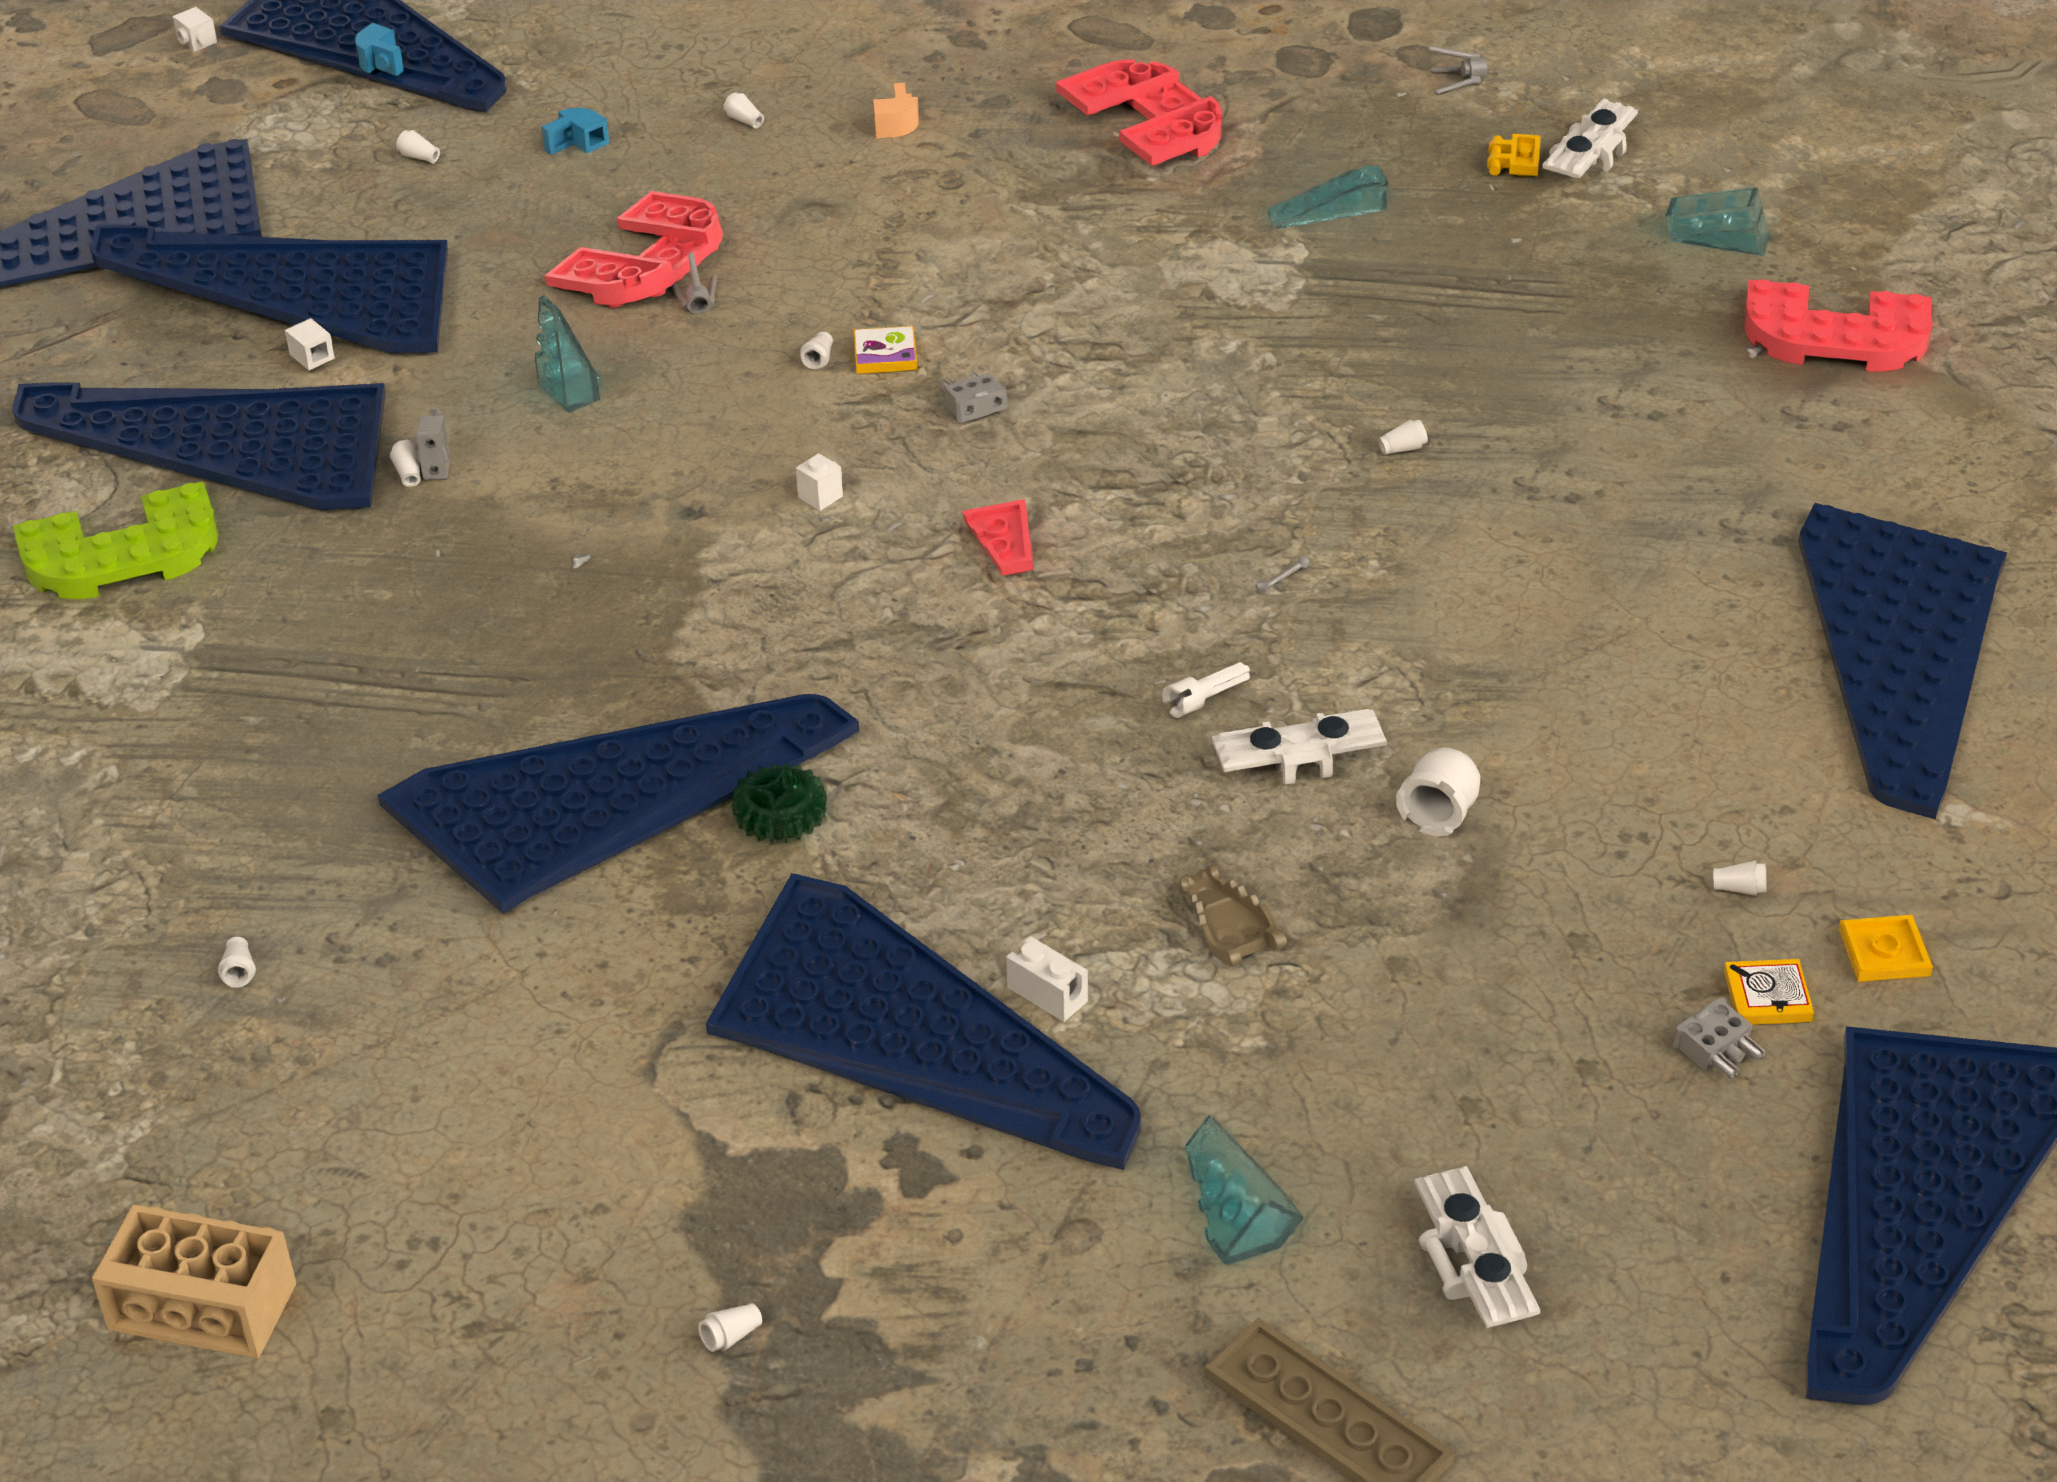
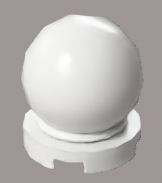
M1450 747L1430 750L1417 760L1412 774L1404 780L1396 794V806L1401 817L1405 821L1409 817L1415 824L1421 827L1419 832L1435 837L1452 834L1453 830L1461 825L1467 814V809L1474 804L1479 794L1480 773L1471 758L1463 752Z

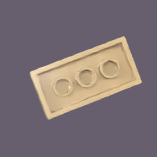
M135 1204L132 1205L92 1277L106 1326L110 1331L259 1359L297 1284L284 1232L269 1227L260 1228L239 1224L231 1220L222 1221L201 1217L193 1213L184 1214L167 1211L159 1207H146Z

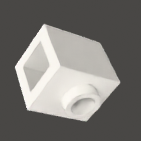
M197 7L173 16L177 39L182 45L187 46L193 52L217 43L213 19Z
M311 318L285 330L289 354L306 369L312 370L335 359L330 333Z
M818 453L796 467L799 499L821 511L843 497L841 466Z

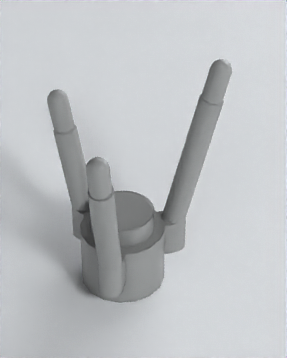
M1434 46L1427 47V50L1430 52L1466 59L1461 61L1460 66L1431 68V73L1461 72L1462 77L1467 78L1436 89L1435 94L1439 95L1470 84H1480L1481 79L1486 78L1487 61L1485 57H1480V53H1467Z
M689 253L688 258L693 284L688 287L685 296L675 283L670 288L681 302L683 310H689L693 314H703L710 307L715 306L714 294L717 275H712L709 290H707L705 286L699 283L695 257L693 253Z

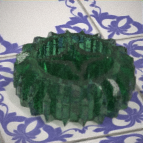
M772 762L771 767L768 768L759 765L757 772L747 771L746 778L738 779L737 788L733 789L732 813L735 815L736 823L739 829H744L747 836L755 835L758 842L765 838L769 839L771 844L776 840H784L787 844L788 839L793 837L801 840L803 833L812 834L814 827L821 826V821L826 816L827 793L824 790L823 783L820 777L814 776L812 769L803 770L801 764L790 767L788 762L783 766H776Z

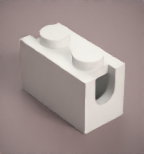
M1030 936L1025 940L1020 954L1017 955L1011 952L1006 956L1007 988L1059 1020L1065 1022L1088 1002V970Z

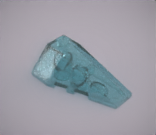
M1378 165L1350 170L1268 208V215L1276 229L1387 210L1388 180Z
M545 295L539 297L538 324L542 332L536 335V342L541 345V350L535 352L538 384L568 413L601 400L599 392L601 379L599 374L592 367L561 310Z
M1208 1115L1185 1144L1194 1181L1199 1183L1202 1198L1198 1200L1200 1211L1206 1213L1208 1226L1204 1229L1207 1241L1220 1260L1227 1265L1281 1248L1303 1220V1215L1275 1181L1215 1118Z

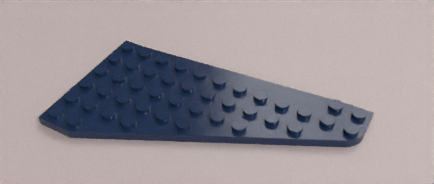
M248 0L220 25L222 36L251 42L446 101L453 106L471 108L479 112H487L505 94L507 89L505 76L501 71L401 0ZM371 23L394 30L396 46L400 47L404 71L396 76L379 69H374L372 72L367 73L361 69L355 38L361 30Z
M231 139L223 143L200 144L193 150L155 166L146 167L136 174L98 190H91L79 198L41 214H34L22 222L0 230V287L99 267L94 263L91 254V243L96 225L155 226V231L262 237L248 140Z
M140 225L95 226L91 243V254L94 263L101 269L118 272L155 283L159 286L169 287L294 325L311 318L329 332L330 336L383 350L390 354L399 352H418L422 354L438 352L448 255L447 240H316L155 231V226Z
M28 383L18 385L12 411L16 424L25 431L325 511L330 509L371 507L386 390L384 383L280 389L81 388L80 383Z
M1814 503L1800 531L1798 543L1869 791L1884 805L1936 819L1945 797L1996 584L2005 565L2007 552L1965 542L1958 538L1934 534L1927 530L1899 525L1892 521L1872 518L1861 513L1845 511L1830 505Z
M802 694L426 768L380 793L378 799L380 806L503 914L530 897L810 758L816 757L818 754L859 732V721L825 696Z
M791 873L706 1022V1032L709 1035L741 1042L1093 1163L1124 1170L1141 1131L1140 1110L1130 1097L845 885Z
M1846 1026L1844 1034V1071L1806 1361V1399L1871 1405L1885 1400L1893 1393L2057 1144V1047Z

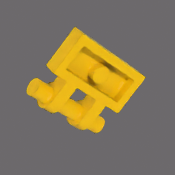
M1512 134V140L1503 139L1500 135H1495L1488 146V153L1490 155L1487 158V167L1489 173L1497 176L1503 168H1509V174L1521 177L1538 176L1541 135Z

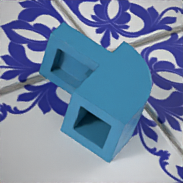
M371 23L357 34L355 42L359 65L363 71L370 73L374 69H379L396 76L404 71L400 47L396 46L394 30Z
M569 108L558 112L559 119L541 126L544 151L550 155L572 145L577 146L585 153H589L609 144L607 119L590 109Z

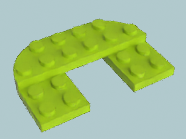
M204 482L187 483L180 487L163 491L157 490L150 494L141 495L148 523L131 525L127 528L107 533L101 532L86 538L83 536L77 511L58 513L55 516L28 520L21 524L12 525L27 580L42 593L49 589L52 592L58 593L59 598L87 599L100 596L98 590L100 585L159 571L163 572L166 581L195 569L201 564L200 559L204 553H212L218 542V528L214 510Z

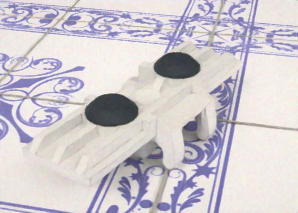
M1604 98L1588 115L1584 114L1582 116L1581 123H1574L1569 128V133L1562 138L1559 144L1552 146L1549 150L1550 157L1543 163V168L1574 178H1580L1587 169L1594 167L1597 163V158L1603 161V170L1608 172L1613 166L1612 151L1614 148H1617L1616 155L1618 157H1621L1626 152V135L1622 131L1638 114V110L1632 106L1626 107L1621 105V103H1613Z
M1369 709L1328 716L1318 713L1316 718H1312L1311 722L1272 728L1270 722H1263L1261 727L1224 732L1212 736V743L1224 772L1276 764L1277 771H1283L1284 785L1295 783L1296 770L1300 764L1315 762L1316 766H1320L1321 779L1329 778L1333 775L1332 754L1387 745V740L1374 711Z
M1465 1166L1416 1178L1415 1186L1436 1227L1424 1232L1419 1237V1243L1424 1251H1428L1444 1283L1442 1290L1445 1297L1450 1300L1471 1297L1486 1328L1540 1314L1541 1310L1522 1275L1527 1270L1525 1253L1504 1213L1493 1211L1491 1206L1486 1204L1468 1167ZM1446 1248H1453L1455 1253L1465 1252L1470 1264L1461 1266L1459 1277L1445 1251Z

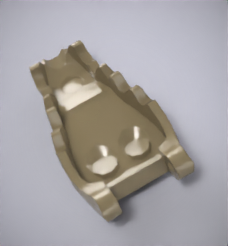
M1215 864L1206 867L1205 870L1200 869L1194 875L1186 874L1180 876V886L1191 901L1207 946L1213 955L1227 966L1233 967L1240 964L1242 961L1241 957L1270 947L1277 950L1286 946L1287 939L1284 933L1277 927L1266 904H1261L1254 893L1247 895L1243 884L1237 886L1233 879L1226 881L1225 878H1222Z

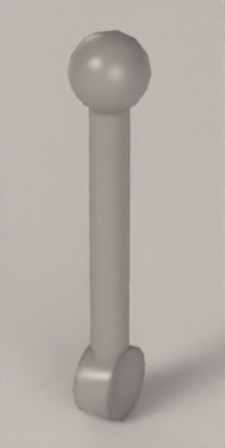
M1302 556L1297 560L1296 564L1271 580L1257 583V593L1266 595L1273 585L1299 569L1308 568L1310 564L1309 559Z

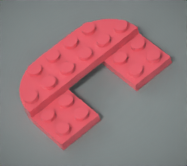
M1135 59L1119 60L1094 67L1056 82V92L1087 116L1126 102L1146 117L1147 121L1120 130L1119 141L1151 166L1161 164L1163 161L1176 156L1184 155L1189 151L1196 157L1206 156L1218 144L1221 138L1222 112L1219 103L1212 96L1204 99L1200 98L1179 82V71L1168 65L1155 61H1150L1149 65L1143 62L1135 63Z
M650 191L616 218L619 229L631 230L634 233L643 232L662 236L639 256L580 247L544 275L547 286L561 288L562 290L580 291L585 294L592 293L595 304L608 305L610 308H617L624 305V303L638 301L647 297L661 296L668 287L681 280L690 271L689 253L694 254L696 266H698L704 258L718 249V245L723 238L719 216L715 206L707 200Z
M1765 279L1748 281L1744 322L1746 335L1754 346L1761 344L1767 350V355L1778 360L1799 365L1804 364L1805 355L1866 361V371L1883 372L1904 368V363L1910 359L1917 362L1924 356L1929 347L1933 322H1931L1932 297L1920 294L1906 295L1889 291H1870L1868 315L1859 313L1847 314L1828 310H1808L1809 285H1801L1796 282H1771Z

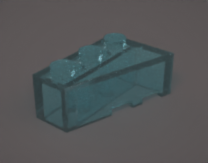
M1758 187L1672 197L1665 215L1670 238L1673 242L1764 256L1770 238Z

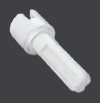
M1239 662L1200 680L1187 677L1163 689V702L1168 704L1175 701L1177 706L1173 707L1169 714L1175 718H1180L1202 708L1205 704V699L1248 681L1250 669L1247 665Z

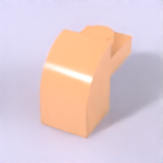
M894 83L895 98L873 100L876 139L904 136L917 128L919 124L918 97H912L911 93L906 94L905 83Z

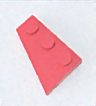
M1025 499L962 511L965 523L1002 576L1034 570Z

